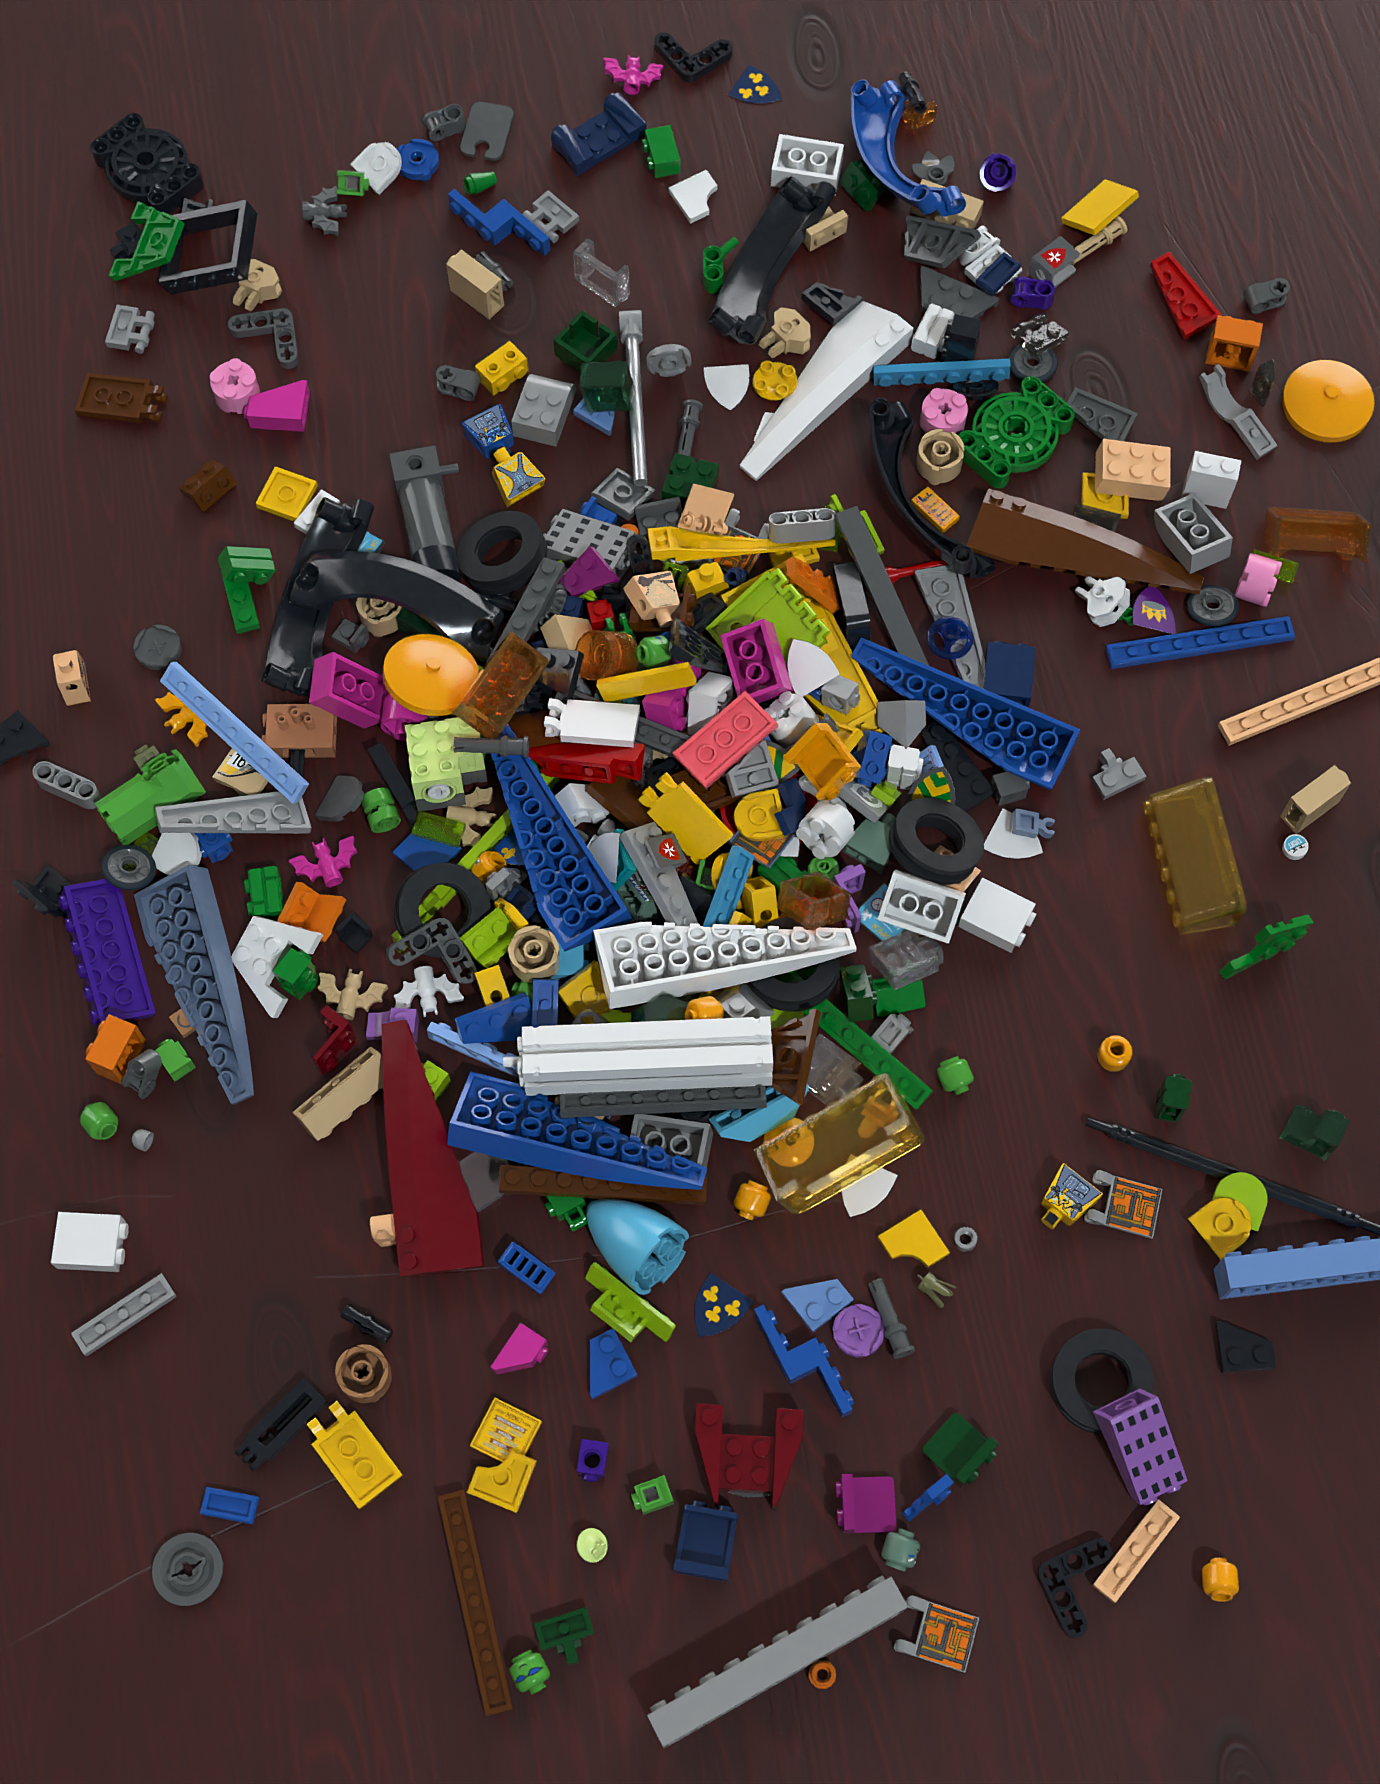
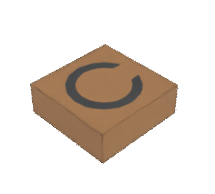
M182 1009L169 1016L183 1038L195 1031V1027L191 1028Z

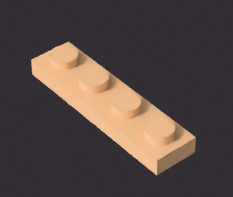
M1158 1499L1092 1586L1111 1602L1116 1603L1179 1520L1180 1516Z

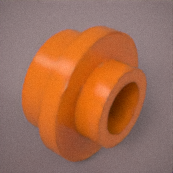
M826 1660L816 1661L809 1669V1680L814 1687L827 1689L835 1682L836 1670ZM823 1669L827 1672L825 1680H820L817 1677L818 1670Z

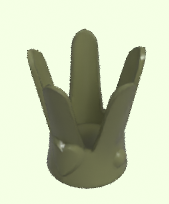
M930 1272L925 1278L917 1275L922 1280L918 1289L926 1293L939 1308H943V1302L933 1290L943 1296H952L953 1292L942 1284L952 1288H956V1286L938 1280Z

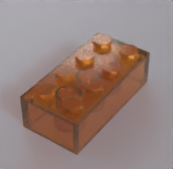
M511 631L501 641L452 713L484 737L495 739L508 724L550 660Z

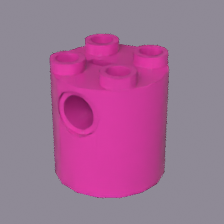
M385 687L380 727L388 735L394 736L395 739L407 741L405 725L429 722V716L406 709L392 698Z

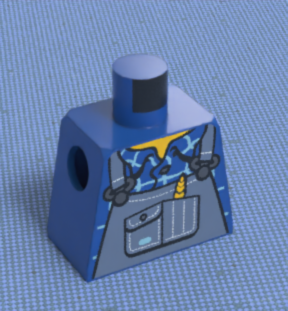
M500 404L462 422L464 436L485 458L494 456L493 454L503 447L512 456L509 448L514 445L513 434Z

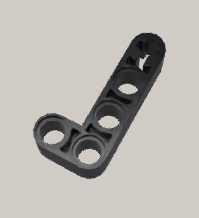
M855 561L832 564V573L843 619V635L851 650H854L861 637L870 641L869 611Z

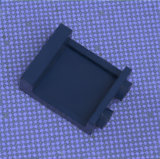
M1002 641L988 642L983 689L1029 708L1032 698L1036 647H1031L1027 644H1006Z
M691 1501L690 1505H684L673 1573L727 1582L738 1513H733V1508L717 1506L716 1510L706 1508V1503Z

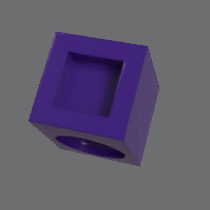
M582 1439L577 1466V1474L582 1476V1480L598 1482V1478L604 1479L609 1451L608 1443ZM591 1455L599 1457V1465L596 1468H588L585 1465L587 1457Z

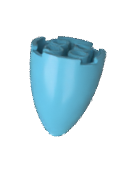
M619 1199L593 1200L586 1208L589 1230L600 1253L615 1273L638 1294L645 1295L650 1293L651 1287L659 1281L664 1284L681 1263L686 1253L682 1248L684 1242L689 1238V1234L684 1228L668 1217L643 1205Z

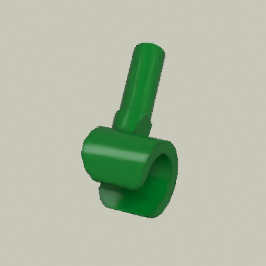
M1128 607L1118 620H1124L1127 625H1134L1133 616H1131L1133 615V609Z

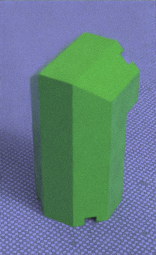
M176 749L171 751L173 754L171 756H167L166 753L158 755L141 768L143 771L142 775L137 773L135 777L94 803L109 828L117 834V838L122 845H129L158 825L155 817V807L191 803L206 793L181 753Z

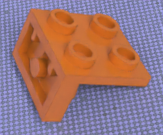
M296 882L277 922L323 934L320 942H326L332 933V928L338 916L343 910L346 899L342 896L318 894L303 882Z

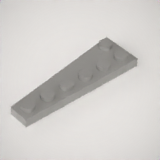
M279 791L155 807V817L160 833L298 834L311 832V824L303 798L301 797L298 803L292 804Z

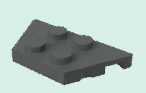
M907 215L904 256L908 261L944 269L979 240L981 234L979 230Z
M921 267V312L926 313L929 305L932 303L940 306L941 309L945 308L953 311L954 315L958 314L978 319L984 315V311L992 306L995 308L999 304L1000 298L996 296H991L984 291L927 267Z

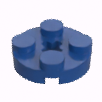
M424 139L410 140L411 143L405 146L404 143L400 145L397 149L402 160L399 174L412 180L427 181L431 179L432 174L436 172L439 166V155L434 149V145ZM417 157H421V161L414 162L412 160L417 159Z

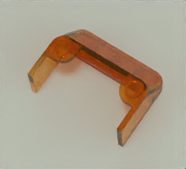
M1267 507L1265 515L1266 550L1272 556H1283L1284 552H1288L1289 549L1334 552L1340 555L1339 559L1354 560V557H1357L1360 561L1366 562L1372 524L1360 514L1353 512Z

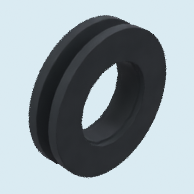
M503 511L483 518L466 532L457 551L458 565L474 589L486 594H504L517 590L531 581L543 557H547L548 547L544 535L532 517L518 511ZM506 539L522 541L521 549L510 561L499 566H486L482 564L485 554L495 544Z
M919 798L908 802L899 811L889 831L890 848L901 866L916 877L940 885L956 884L969 877L984 851V839L977 823L964 810L941 799ZM932 827L941 830L955 843L958 853L954 855H940L930 851L917 838L915 829Z
M436 863L415 870L402 882L394 900L393 915L400 936L403 938L423 926L418 909L422 896L430 888L436 885H444L458 892L464 902V920L456 931L460 938L491 913L489 896L482 882L470 870L452 863ZM416 935L413 939L414 947L422 949L425 946V938L421 935ZM455 944L448 945L446 949L447 955L449 957L458 955V947ZM436 947L423 953L425 956L442 958Z
M798 917L776 919L761 927V929H767L768 926H778L779 929L792 930L793 927H804L805 930H816L817 927L823 928L811 920ZM839 957L818 963L814 974L807 980L799 983H785L771 976L747 982V984L771 1008L787 1012L807 1010L822 1003L834 990L839 978Z
M1091 1329L1072 1337L1058 1352L1051 1366L1050 1390L1058 1410L1070 1423L1082 1430L1103 1434L1093 1411L1101 1407L1091 1405L1084 1400L1076 1388L1075 1374L1080 1362L1094 1355H1103L1114 1359L1126 1373L1128 1382L1126 1395L1138 1389L1153 1394L1154 1377L1146 1354L1135 1341L1117 1331Z

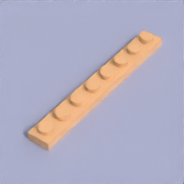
M1380 658L1220 721L1218 727L1228 745H1232L1380 685Z

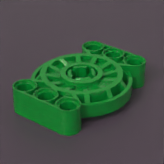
M1026 377L1022 381L1020 393H1002L984 402L974 417L972 431L965 430L959 434L963 444L970 445H964L963 462L992 487L997 489L1004 488L1008 484L1011 472H1027L1047 462L1056 448L1058 435L1066 434L1071 430L1075 412L1071 406L1038 378ZM1009 431H1017V432H1019L1020 434L1011 433L1010 436H1009V435H1008V432H1009Z

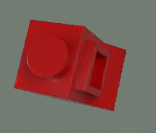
M606 599L586 603L588 620L591 621L593 632L597 630L598 636L603 635V631L607 627L605 618L611 617L615 632H618L614 612L612 611L611 604H607Z

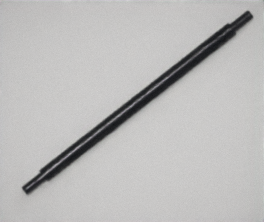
M1088 1117L1085 1125L1108 1134L1111 1139L1219 1179H1223L1232 1173L1244 1172L1115 1123L1110 1125ZM1255 1176L1264 1185L1267 1196L1348 1227L1354 1229L1358 1227L1380 1235V1224L1361 1218L1358 1213Z

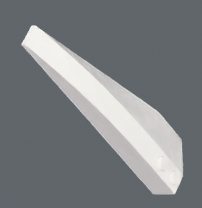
M864 301L857 305L832 327L797 379L796 389L790 396L784 398L741 462L740 468L757 481L873 378L875 365H887L909 346L912 341L913 327L897 314Z
M639 922L593 930L609 1009L686 996L756 981L856 952L857 950L850 928L817 927L816 930H805L804 927H793L792 930L779 929L778 926H768L767 929L755 928V925L714 924L712 927H703L695 923H690V926H675V923L652 925V922Z

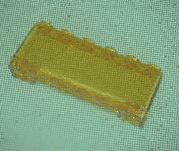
M1212 777L1198 778L1148 795L1146 801H1144V811L1151 820L1149 830L1151 836L1155 837L1156 857L1161 859L1162 880L1167 882V900L1169 904L1173 905L1174 912L1172 918L1174 926L1179 928L1180 934L1238 925L1246 912V899Z
M885 1073L875 1076L871 1082L861 1088L853 1089L844 1098L829 1103L820 1112L807 1116L804 1121L796 1126L786 1128L777 1137L764 1141L754 1151L776 1201L791 1213L798 1214L809 1210L920 1146L924 1142L925 1136L892 1078Z

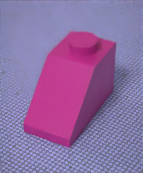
M520 1323L491 1365L492 1372L502 1374L533 1367L537 1361L541 1363L549 1351L546 1348L548 1346L547 1340Z

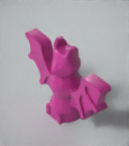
M627 56L626 70L620 68L616 59H603V64L605 65L604 73L610 74L613 77L614 83L617 81L624 82V91L629 95L637 94L640 91V84L650 87L652 81L660 80V72L663 71V65L651 63L645 72H640L639 56L637 58Z
M354 836L339 841V853L335 858L330 855L331 850L325 838H322L323 842L315 845L312 842L314 854L318 858V864L310 863L303 855L290 859L289 863L296 869L295 873L297 876L305 875L311 882H314L318 877H323L326 887L330 888L341 884L343 878L339 870L344 867L351 868L350 860L354 854H357V850L354 848Z

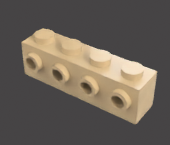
M370 1046L292 1112L308 1133L317 1141L329 1136L336 1125L350 1118L357 1107L366 1104L377 1090L383 1088L381 1054Z

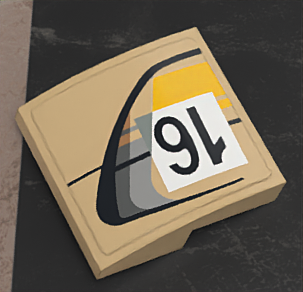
M233 748L212 777L217 783L233 788L242 796L260 794L268 783Z

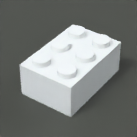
M779 134L772 166L771 186L781 188L787 178L793 176L805 187L810 185L816 189L819 182L826 181L837 190L844 144Z
M895 869L878 920L949 944L966 893Z

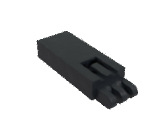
M380 742L368 749L371 762L386 788L390 790L396 805L410 828L416 829L419 826L416 814L418 812L416 800L384 745Z
M303 1378L246 1435L247 1440L235 1451V1454L240 1457L248 1450L249 1452L242 1461L248 1464L255 1457L256 1460L249 1468L253 1472L256 1471L267 1459L271 1462L329 1403ZM273 1425L280 1431L276 1437L269 1433L264 1441L260 1439Z

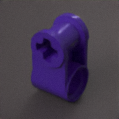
M1027 277L1014 279V294L1010 300L1014 306L1042 310L1052 306L1055 286L1051 281Z

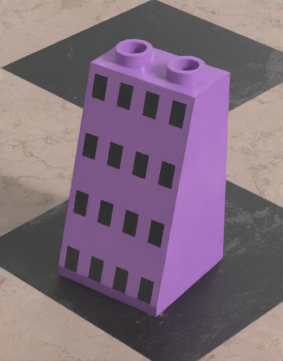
M1138 1389L1093 1411L1133 1501L1140 1505L1151 1504L1158 1499L1157 1496L1165 1492H1175L1181 1488V1484L1188 1481L1157 1396Z

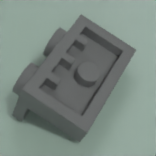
M679 497L634 507L640 535H643L647 541V528L669 526L679 528L677 526L682 515Z

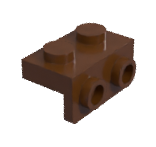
M212 459L206 462L195 475L188 477L179 489L184 496L194 500L200 510L205 511L234 487L237 482L225 465Z

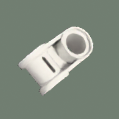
M985 226L977 229L981 234L980 239L959 256V262L963 266L967 267L995 244H1000V239L994 238L989 234Z

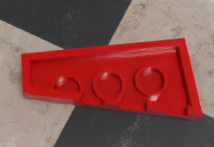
M1170 252L1151 261L1150 268L1184 340L1214 324L1218 315L1222 316Z

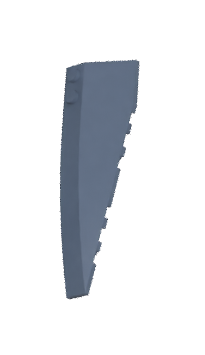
M187 865L134 894L145 939L149 946L154 945L157 952L154 955L156 961L163 966L168 984L173 985L176 991L174 995L191 1028L195 1027L199 1035L197 1039L200 1045L205 1047L210 1056L208 1060L211 1066L216 1068L219 1074L218 1079L232 1105H235L254 1096L242 1004L232 957L209 871L207 868Z

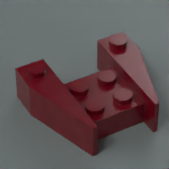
M697 1404L695 1437L714 1506H718L719 1491L772 1494L771 1509H776L802 1440L804 1410L777 1408L775 1437L722 1434L723 1405Z

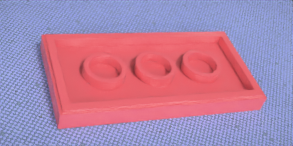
M744 691L673 752V757L707 789L778 727V723Z

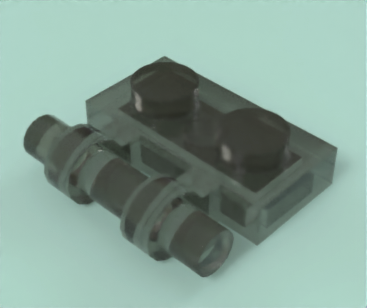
M1046 313L1035 314L1030 317L1029 321L1020 322L1010 331L1013 338L1021 337L1020 345L1035 357L1068 340L1069 332L1056 322L1052 321L1046 324L1045 322L1049 319Z

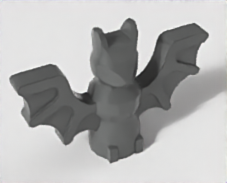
M337 186L331 189L322 188V192L319 195H312L313 204L308 203V201L302 202L303 219L314 220L312 227L320 228L324 235L334 234L339 236L338 222L327 218L347 217V213L343 212L347 209V205H327L338 200Z

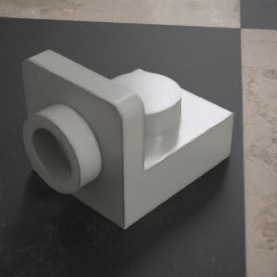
M901 1013L899 1015L890 1014L872 1035V1038L889 1053H893L904 1038L911 1034L914 1029L909 1026L911 1021Z

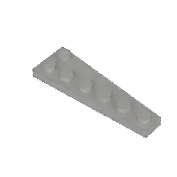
M950 565L916 570L914 573L915 580L960 679L984 688L986 662L963 575L956 574Z
M652 822L627 830L619 835L667 923H675V926H690V923L698 924L675 867L657 869L647 849L645 840L662 836V831L657 827L656 823Z

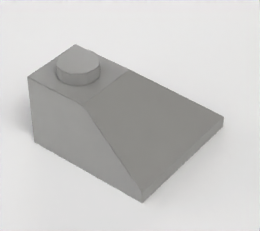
M745 983L734 985L715 997L723 1006V1018L753 1017L758 1019L760 1017H770L774 1014V1010L761 1000Z

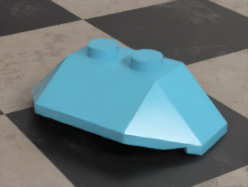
M807 1083V1086H806L805 1095H806V1093H807V1091H808V1089H809L808 1083ZM765 1086L767 1108L715 1110L714 1114L710 1116L709 1122L720 1137L751 1142L794 1118L800 1105L771 1086Z

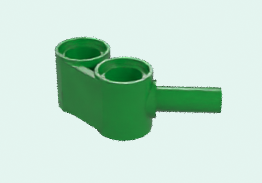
M732 237L721 248L712 245L704 249L703 287L706 292L715 294L720 291L723 284V260L725 255L739 244L735 237Z

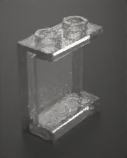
M587 238L573 252L575 279L616 307L621 301L624 302L630 294L629 267L624 265L618 272L607 267L595 258L594 242Z
M473 1152L459 1162L462 1168L461 1173L465 1183L468 1185L471 1193L469 1195L477 1212L506 1194L499 1193L501 1165H510L506 1159Z

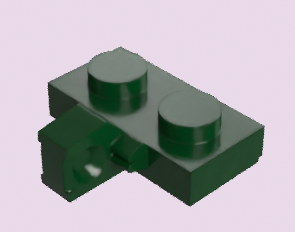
M587 1607L534 1623L541 1651L557 1648L558 1654L565 1652L569 1666L580 1663L576 1648L582 1646L580 1640L595 1635Z

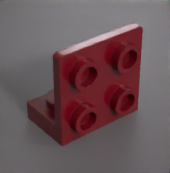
M327 1005L320 1011L323 1019L322 1024L327 1028L326 1032L331 1037L312 1058L322 1075L336 1067L339 1061L338 1058L343 1052L346 1053L353 1047L356 1038L350 1023Z

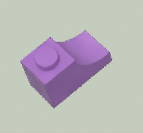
M391 1008L387 1012L368 1013L367 1040H382V1024L407 1020L413 1038L417 1042L419 1027L417 1010Z

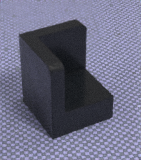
M622 579L621 587H604L602 600L606 599L607 604H611L613 612L626 613L627 595L623 588L627 585V580Z
M353 912L335 929L338 939L356 955L373 938L371 928Z

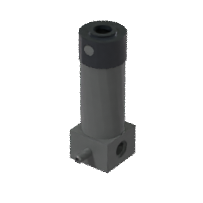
M435 445L390 453L411 561L434 569L460 583L462 575L458 565L457 552L454 547L442 482V475L459 472L458 464L439 466Z

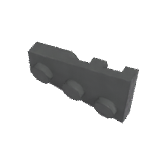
M1077 387L1074 388L1067 402L1075 412L1074 417L1102 440L1125 441L1138 414Z

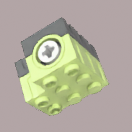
M470 715L463 718L456 717L444 719L443 721L436 720L416 725H405L411 781L418 812L446 808L448 806L466 805L464 785L474 782H487L483 753L470 752L454 753V737L481 738L477 716Z

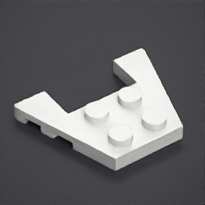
M253 916L231 956L232 962L267 1013L272 1018H278L288 998L270 986L275 976L273 970L287 954L292 943L307 954H313L323 934Z

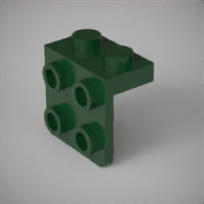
M864 160L851 161L839 181L840 185L865 211L872 210L881 193L890 192L876 178Z
M953 1413L925 1444L922 1451L926 1457L961 1488L965 1482L971 1485L979 1476L980 1472L977 1469L983 1462L988 1465L998 1454L994 1449L999 1443L993 1437L987 1440L959 1413Z

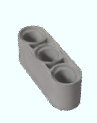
M829 508L773 513L769 516V539L777 544L831 539L836 534V513Z
M46 761L37 763L33 768L34 778L39 786L47 792L86 809L96 808L94 803L102 799L96 785L84 777ZM50 773L49 777L42 779L45 774ZM71 783L69 787L63 788L65 784ZM93 792L91 796L84 797L86 793Z

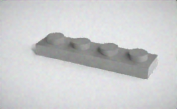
M161 1273L71 1334L83 1354L87 1357L177 1296Z

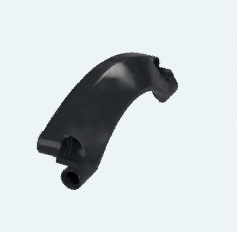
M793 176L787 178L782 184L779 192L759 219L733 262L708 319V324L724 337L730 335L738 343L743 344L756 343L768 321L766 309L771 293L786 265L806 238V229L817 224L829 207L836 193V189L832 184L822 181L814 189L810 185L805 187Z
M884 398L873 400L870 404L869 416L873 455L884 489L901 518L930 550L951 566L956 574L963 575L970 572V578H983L990 575L996 569L992 558L974 553L967 544L942 534L926 522L916 511L905 491L901 474L902 453L912 432L914 421L904 402L898 401L890 405L888 400Z
M323 497L320 501L293 565L278 608L261 682L283 692L287 690L298 696L310 697L314 660L322 657L325 630L334 602L313 612L291 605L289 603L290 594L295 580L301 574L302 566L313 553L357 551L367 533L374 511L372 503L357 499L354 501L353 506L347 503L341 505L326 497Z
M362 551L313 553L302 566L301 574L295 580L289 599L291 605L313 612L332 602L349 598H372L391 602L426 620L444 637L462 645L473 656L476 663L484 666L487 663L488 652L491 648H495L491 645L497 638V631L505 619L503 612L482 596L434 569L407 559Z

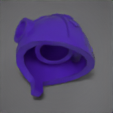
M993 152L984 159L985 161L980 170V179L988 190L1002 191L1015 181L1016 166L1012 158Z

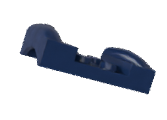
M612 93L605 99L603 112L575 129L571 130L567 124L556 126L551 135L552 149L561 153L570 164L574 174L579 176L645 136L647 123L621 93Z

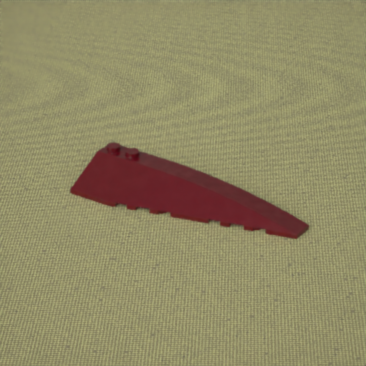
M400 1020L382 1024L385 1128L400 1277L413 1278L484 1266L478 1212L472 1203L469 1195L471 1193L467 1183L464 1181L461 1173L462 1168L459 1160L456 1159L453 1146L447 1145L448 1130L441 1111L436 1105L435 1095L425 1075L426 1070L417 1053L418 1049L408 1021Z

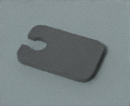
M485 102L473 104L460 144L461 153L468 157H475L476 145L486 143L489 145V149L485 153V160H499L503 155L514 118L513 110L508 106Z

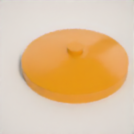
M1318 360L1302 365L1290 375L1282 393V408L1289 423L1306 437L1321 442H1341L1353 438L1366 427L1374 410V395L1367 380L1354 368L1337 361Z
M418 634L400 640L388 651L383 665V681L392 698L406 709L427 716H445L462 710L480 676L477 663L468 650L449 638L434 634Z

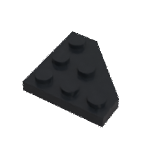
M678 618L674 620L671 624L669 651L674 659L679 662H689L691 666L729 674L730 668L723 650Z

